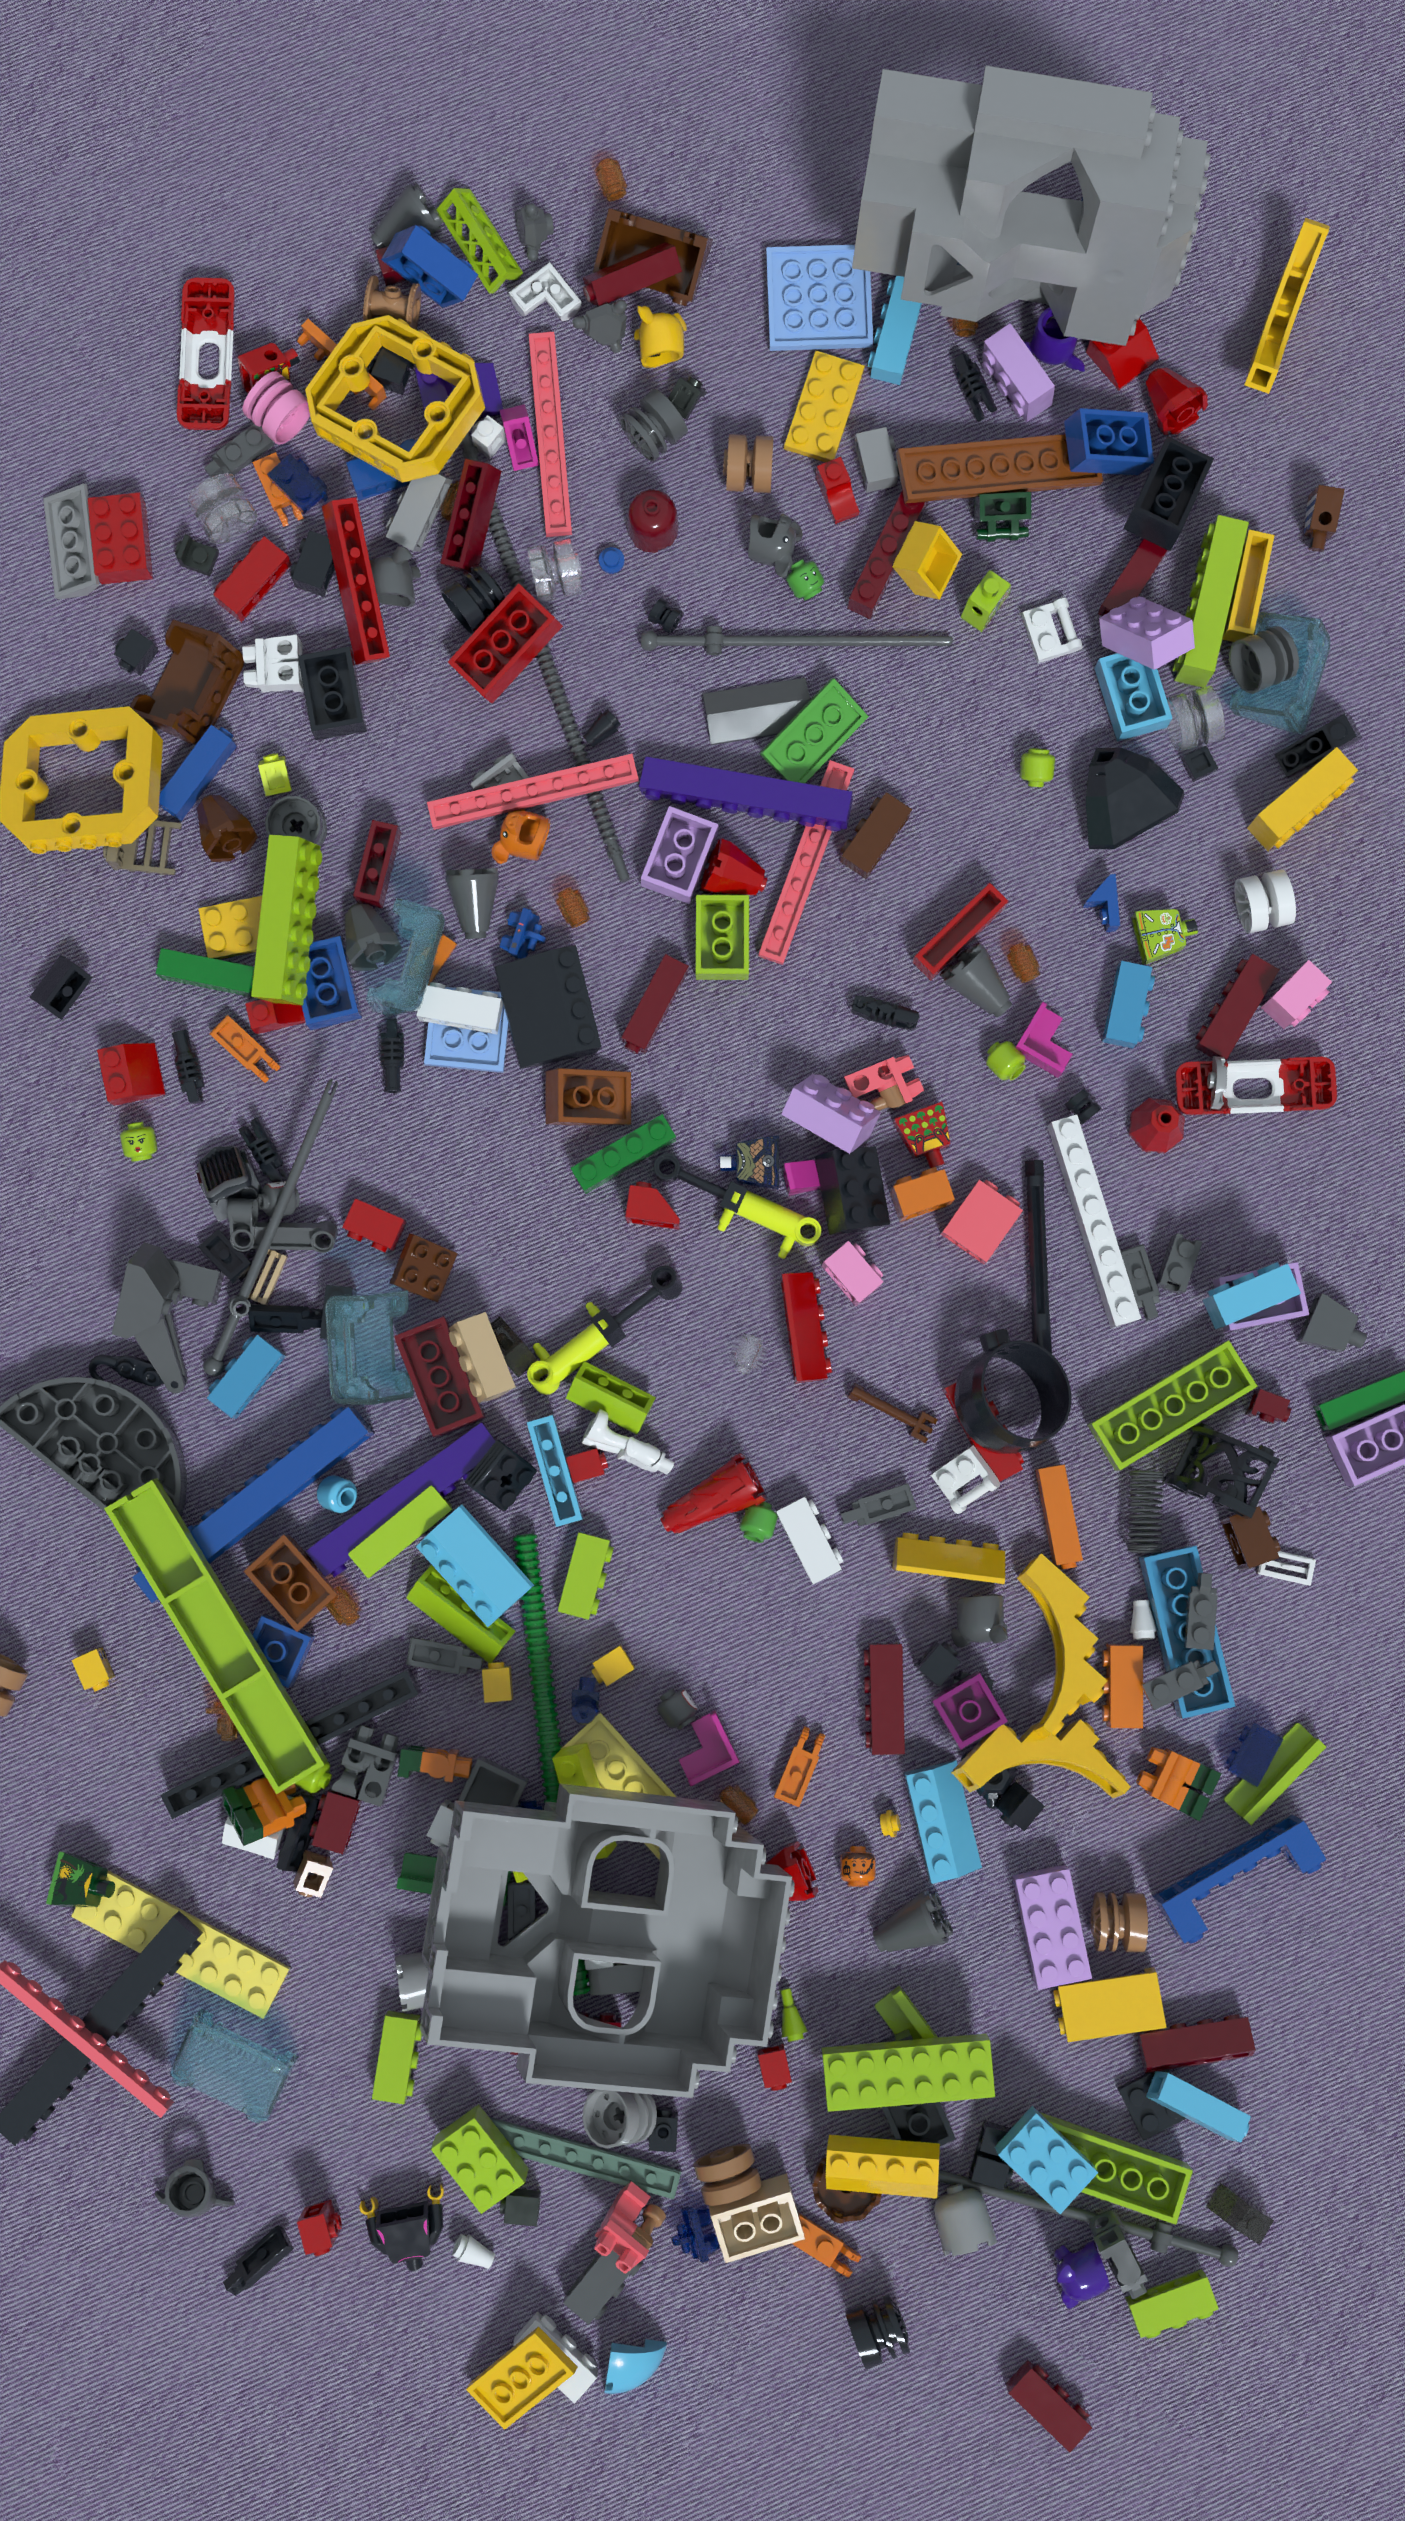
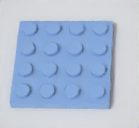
M855 245L766 247L770 351L873 348L870 271L852 268Z

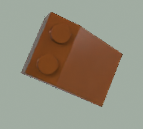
M563 1068L545 1072L546 1124L631 1125V1072Z
M282 1535L243 1571L296 1632L300 1631L338 1595L308 1554L290 1535Z

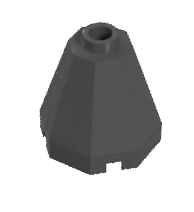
M357 903L349 908V911L345 914L346 954L353 970L372 971L378 968L375 963L383 960L384 965L392 963L403 951L396 933L369 904Z

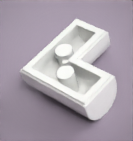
M550 262L509 292L513 305L522 316H526L545 301L561 321L569 320L581 308L580 299Z

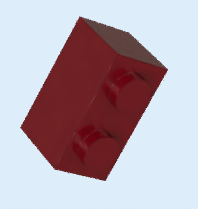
M332 1789L328 1791L327 1795L323 1794L318 1806V1810L322 1811L319 1822L314 1821L310 1831V1837H313L312 1845L344 1854L347 1850L362 1801L358 1800V1797L354 1798Z

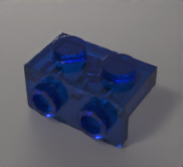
M289 454L267 475L283 494L305 514L321 499L324 502L329 499L326 492L327 486L318 476L314 478L308 472L310 469L301 458L296 460Z

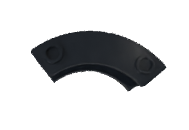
M1200 1423L1199 1426L1190 1427L1189 1431L1193 1434L1173 1474L1167 1473L1162 1483L1185 1495H1191L1200 1499L1208 1495L1214 1498L1213 1504L1245 1519L1252 1518L1256 1506L1280 1459L1274 1456L1275 1452L1263 1445L1256 1448L1217 1432L1204 1423ZM1235 1449L1240 1450L1243 1453L1238 1456ZM1225 1452L1233 1474L1224 1473L1217 1475L1207 1485L1208 1472L1202 1463L1217 1453ZM1253 1460H1259L1267 1464L1260 1480L1250 1479L1245 1475V1473L1256 1474L1259 1472L1257 1468L1250 1467V1462ZM1224 1482H1226L1228 1484V1488L1222 1491L1221 1486ZM1247 1485L1255 1486L1256 1489L1249 1503L1246 1504Z

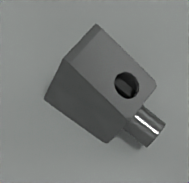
M1321 1293L1315 1296L1297 1342L1334 1352H1342L1346 1349L1348 1343L1362 1348L1367 1334L1355 1329L1358 1321L1356 1314L1329 1296Z

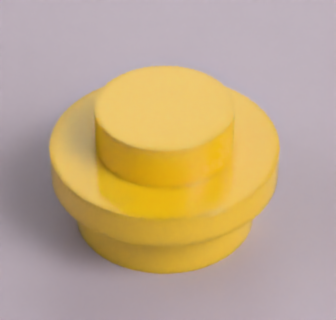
M887 1810L886 1813L880 1814V1825L883 1835H890L891 1838L896 1837L897 1831L901 1830L898 1814L894 1815L892 1810Z

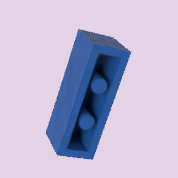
M408 439L398 446L409 452L417 440ZM357 457L346 462L359 501L407 486L410 483L409 481L402 483Z

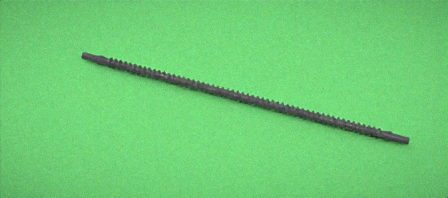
M468 432L461 442L464 448L462 454L466 459L479 461L478 449L473 446ZM494 502L489 525H492L490 531L494 532L492 537L497 539L495 545L499 546L497 551L501 552L500 558L504 559L502 565L506 566L505 572L509 573L507 579L512 580L510 582L511 587L515 588L519 583L527 590V585L523 584L525 579L521 578L523 573L518 571L520 565L516 564L518 559L513 557L515 555V551L511 550L513 545L508 543L510 541V537L506 536L508 531L503 529L505 527V523L501 522L503 517L499 516L500 510L496 509L498 504ZM545 646L536 655L539 656L537 662L542 663L540 669L544 670L542 675L547 677L545 679V683L549 684L547 689L552 691L550 693V697L554 698L552 703L557 705L555 707V711H559L557 717L562 719L560 721V725H564L562 731L567 733L565 735V738L569 739L567 745L572 747L570 752L574 753L573 760H577L575 763L576 767L589 764L590 759L586 758L588 752L583 751L585 745L581 744L583 738L578 737L580 731L576 730L578 725L573 723L575 721V717L571 716L573 711L568 709L570 707V703L566 702L568 697L563 695L565 693V689L561 688L563 683L558 681L560 675H556L558 669L553 667L555 665V662L551 661L553 656L548 654L550 648ZM599 791L586 794L590 796L588 802H592L590 808L595 810L593 815L597 816L595 822L600 824L598 829L602 830L600 836L605 838L603 843L607 844L608 858L612 859L620 882L628 881L630 877L622 857L624 852L619 847V844H617L618 836L614 835L616 830L611 828L613 822L609 821L611 816L606 814L608 808L604 807L606 802L601 800L603 794L599 793Z

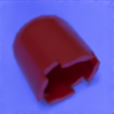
M648 489L641 491L633 498L628 508L627 531L629 537L634 542V545L644 552L657 553L658 550L671 546L678 536L679 528L675 503L668 494L661 490Z

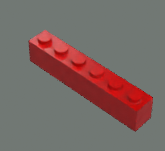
M357 498L332 500L322 506L355 665L379 662L389 658L390 654Z

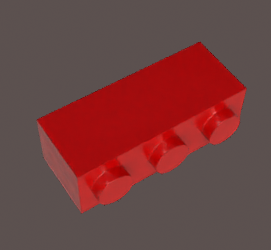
M263 536L260 541H256L251 545L249 554L243 561L239 560L233 566L230 576L218 583L213 595L221 607L242 623L292 565L286 553Z

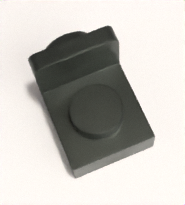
M689 376L688 379L680 377L668 397L684 419L689 418L700 397H704L707 391L701 388L703 383L692 376Z
M187 534L184 535L182 541L177 543L175 555L181 567L207 576L211 575L219 555L217 549L195 542Z

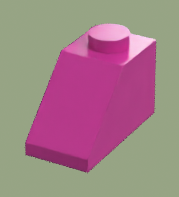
M525 404L500 410L514 471L538 466L539 462Z
M815 1160L784 1164L782 1171L788 1196L820 1189Z

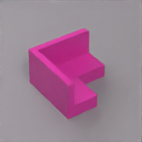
M1042 1002L1015 1048L1025 1055L1026 1060L1059 1078L1073 1054L1050 1041L1063 1018L1045 1008L1047 1003Z
M716 1711L691 1722L702 1747L679 1758L690 1787L739 1763V1758Z

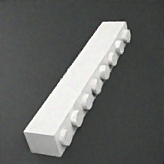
M1078 1115L1053 1121L1047 1127L1110 1328L1140 1320L1139 1309Z

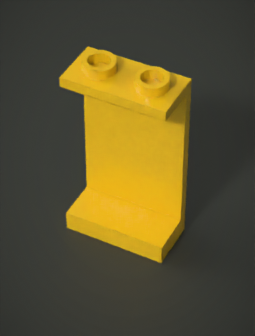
M1155 1967L1145 1968L1144 1973L1059 1985V1990H1053L1056 2007H1062L1063 2017L1058 2018L1061 2035L1066 2034L1068 2042L1166 2028Z

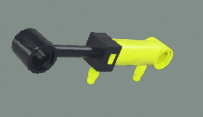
M662 1154L654 1162L655 1175L661 1182L670 1183L679 1179L722 1199L720 1209L724 1211L719 1220L718 1230L724 1232L733 1215H739L785 1236L778 1253V1257L782 1259L786 1258L794 1241H797L802 1246H812L821 1236V1226L814 1218L803 1216L750 1192L748 1188L732 1181L727 1189L722 1188L683 1170V1166H680L679 1160L673 1154ZM671 1162L675 1166L673 1173L669 1175L661 1173L659 1170L661 1164ZM805 1225H809L815 1230V1235L810 1239L802 1237L800 1229Z
M666 1265L656 1268L651 1275L652 1288L614 1317L610 1315L606 1308L600 1311L592 1302H588L586 1309L592 1317L590 1320L593 1323L551 1356L540 1343L533 1345L535 1354L541 1361H536L529 1367L527 1371L529 1382L540 1394L549 1395L554 1393L558 1389L560 1382L578 1369L584 1361L587 1362L607 1345L613 1347L626 1337V1334L620 1327L621 1324L656 1297L660 1296L663 1299L672 1300L681 1294L683 1284L675 1270ZM671 1279V1282L668 1285L662 1286V1284L666 1280ZM548 1374L544 1381L539 1382L543 1375Z

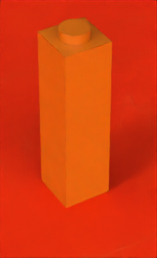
M1065 1464L1035 1469L1052 1563L1060 1565L1061 1570L1077 1567L1076 1562L1083 1561Z

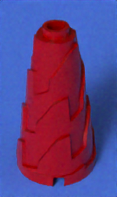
M742 1453L731 1457L730 1461L691 1489L689 1493L667 1506L666 1510L663 1511L664 1516L660 1518L667 1532L673 1531L675 1534L682 1533L707 1521L709 1522L727 1514L738 1512L753 1505L757 1506L766 1501L765 1495H758L764 1492V1489L749 1462L746 1464L740 1462L746 1457Z

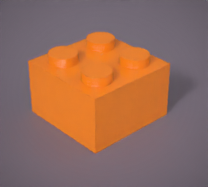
M937 1167L921 1172L922 1174L919 1175V1178L912 1180L911 1176H906L896 1180L890 1195L899 1222L950 1206L955 1198L945 1169L938 1171Z

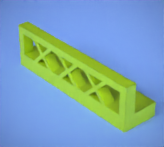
M454 188L436 210L478 274L488 293L494 294L505 280H518L523 272L471 189ZM452 203L456 207V220L452 219L447 212ZM463 224H467L470 229L469 241L465 240L462 236ZM476 245H480L483 250L482 262L478 261L475 256ZM489 266H493L498 273V277L493 282L489 278Z

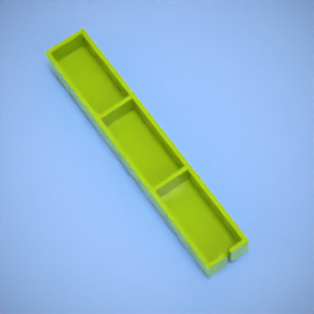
M158 1478L147 1482L131 1492V1494L104 1508L275 1793H280L324 1766L327 1762L326 1756Z

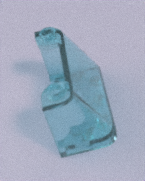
M1260 612L1254 635L1273 626H1280L1285 629L1293 638L1297 647L1299 669L1296 676L1277 685L1273 684L1269 688L1257 693H1247L1243 689H1239L1236 694L1231 696L1230 709L1236 716L1291 733L1302 734L1306 729L1330 650V636L1321 619Z
M400 898L395 900L393 913L400 916L398 923L400 935L404 939L411 941L400 981L386 978L385 984L381 987H370L366 998L373 1012L390 1016L413 1013L421 1008L446 923L443 914L439 910Z
M408 1290L338 1295L328 1299L325 1314L331 1397L336 1403L375 1405L414 1397L413 1385L409 1374L406 1371L395 1369L393 1318L406 1314L409 1305Z
M201 2009L193 2017L170 2070V2075L173 2077L172 2081L182 2087L190 2086L247 2114L246 2118L254 2123L260 2124L261 2121H268L299 2056L289 2051H286L285 2055H275L277 2049L272 2048L269 2050L222 2027L223 2023L220 2021L213 2024L214 2022L211 2020L213 2014Z

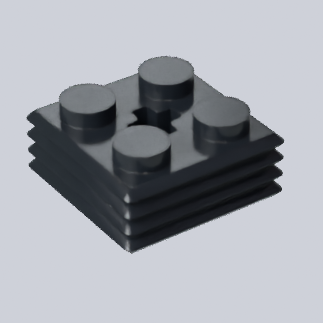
M497 1440L465 1479V1483L501 1511L505 1512L515 1502L516 1497L524 1487L532 1481L537 1469L500 1440Z

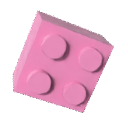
M1308 960L1261 1008L1283 1029L1290 1024L1295 1027L1311 1012L1308 1006L1313 1008L1329 993L1326 988L1332 981Z
M848 1241L827 1258L821 1267L856 1307L883 1284L881 1279L883 1274L874 1263L869 1265L865 1261L864 1256L866 1254L857 1243L852 1245Z

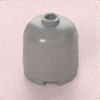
M422 1952L395 1956L402 2012L423 2008L429 1971L421 1958Z
M962 2184L947 2187V2193L937 2199L934 2207L944 2256L949 2255L950 2252H952V2256L978 2251L977 2245L986 2241L988 2246L997 2243L983 2195L973 2188L963 2189Z

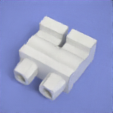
M297 635L267 639L259 638L255 639V644L242 647L244 662L256 663V670H245L243 673L246 687L260 688L263 693L285 690L304 692L298 655H303L302 642Z

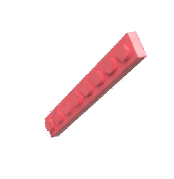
M555 333L529 334L546 537L572 535Z
M628 754L429 801L427 806L432 827L436 830L638 782L639 779L633 754Z
M830 760L821 786L847 791L854 768ZM815 824L814 827L806 826L758 954L761 958L781 965L784 964L832 833L831 830L826 829L823 825Z
M5 1960L0 1963V1984L157 2116L161 2118L174 2101L170 2099V2094L164 2088L156 2087L152 2084L144 2071L133 2068L127 2063L128 2059L121 2052H114L106 2045L107 2042L102 2036L97 2033H91L85 2028V2023L79 2017L71 2016L66 2012L59 2000L50 1998L42 1992L43 1988L40 1984L24 1977L21 1974V1969L16 1964Z

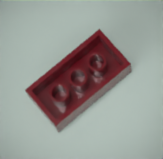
M444 1316L394 1336L433 1437H439L486 1418L477 1397H474L470 1391L469 1377L467 1372H464L460 1366V1355L457 1347H454L450 1341V1325Z

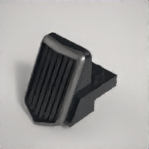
M236 1146L214 1147L199 1161L198 1169L195 1170L199 1184L218 1222L228 1218L229 1198L258 1200V1195L261 1194L262 1186L245 1149L239 1150Z

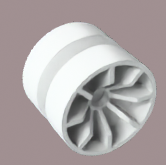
M1283 869L1264 873L1261 881L1256 875L1236 880L1234 888L1235 903L1239 920L1246 933L1250 934L1266 930L1269 922L1275 928L1295 922L1296 904L1290 879Z

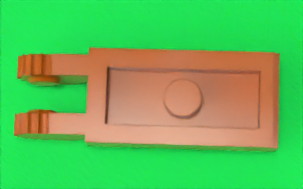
M275 452L252 462L274 512H277L283 527L289 524L282 508L289 505L292 506V511L298 521L304 519L298 507L296 495L277 453Z
M228 1015L210 1032V1035L248 1071L254 1072L264 1083L269 1080L268 1076L255 1066L261 1058L273 1070L278 1071L280 1069V1066L266 1054L267 1051Z
M805 1726L801 1731L796 1746L792 1749L774 1794L775 1798L799 1807L818 1762V1754L825 1738L824 1734L819 1733L815 1739L812 1753L802 1749L810 1728Z
M798 2212L805 2239L791 2244L829 2268H834L845 2277H850L853 2271L846 2264L841 2263L835 2258L839 2252H842L850 2260L859 2262L862 2256L844 2244L842 2239Z

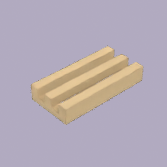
M270 1249L267 1253L270 1256L253 1294L250 1293L249 1299L263 1305L268 1304L288 1258ZM275 1258H278L279 1262L263 1298L258 1297Z

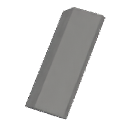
M81 484L43 498L56 599L88 596L99 586V577L94 574L88 509L89 495L86 484Z

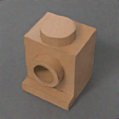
M305 1850L302 1862L293 1881L295 1890L305 1897H312L314 1895L321 1898L333 1870L331 1858ZM311 1872L314 1873V1875L308 1876V1873Z

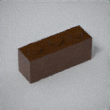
M887 792L882 799L877 797L869 808L872 813L868 819L862 818L854 830L857 832L856 836L852 841L848 839L840 850V853L843 854L840 862L864 879H867L912 812L911 808Z

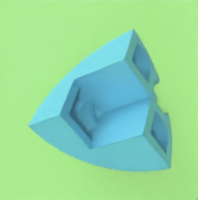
M645 2339L644 2347L612 2343L604 2393L618 2394L627 2392L646 2382L660 2365L667 2342Z

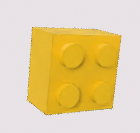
M915 521L892 567L915 595L940 600L962 553L941 526Z

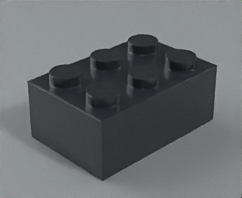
M350 646L298 655L310 727L315 740L366 732L367 727L355 660Z
M876 1146L857 1148L850 1154L842 1149L832 1150L815 1157L829 1235L871 1231L891 1225Z

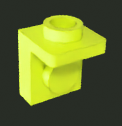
M278 753L263 756V760L259 761L258 767L265 796L292 791L285 756L279 757Z

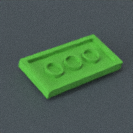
M832 678L759 754L783 780L806 783L869 716L843 687Z

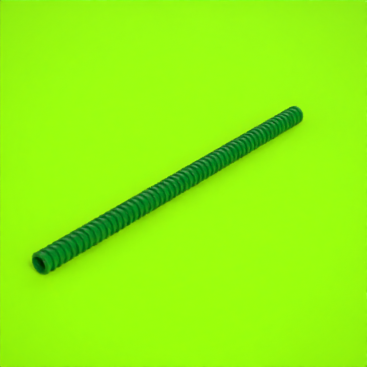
M532 1533L516 1535V1537H513V1541H516L517 1544L514 1546V1549H517L518 1554H515V1558H518L519 1561L516 1565L534 1584L520 1600H523L524 1603L521 1605V1608L525 1612L522 1613V1617H525L526 1620L523 1622V1625H526L524 1634H527L528 1637L525 1638V1642H528L526 1651H529L530 1654L527 1655V1659H530L528 1668H531L532 1671L529 1672V1676H532L530 1684L534 1688L531 1689V1693H534L532 1701L535 1702L533 1710H536L534 1718L537 1719L535 1727H538L536 1736H539L537 1744H540L538 1753H541L539 1761H542L540 1770H543L541 1778L544 1779L542 1787H545V1791H543V1795L546 1796L545 1804V1801L557 1803L560 1783L552 1758L561 1750L562 1746L559 1745L561 1737H558L560 1729L557 1728L559 1720H556V1716H558V1712L555 1711L557 1703H554L556 1695H553L555 1686H552L554 1678H551L553 1669H550L552 1661H549L551 1652H548L550 1644H547L549 1635H546L548 1627H545L547 1619H544L546 1610H543L545 1602H542L544 1593H541L543 1585H540L542 1577H539L541 1568H538L540 1560H537V1555H539V1551H536L538 1543H535L537 1535ZM584 1959L578 1960L573 1995L585 1994L590 1991V1986L587 1985L589 1977H586L588 1970L585 1968Z

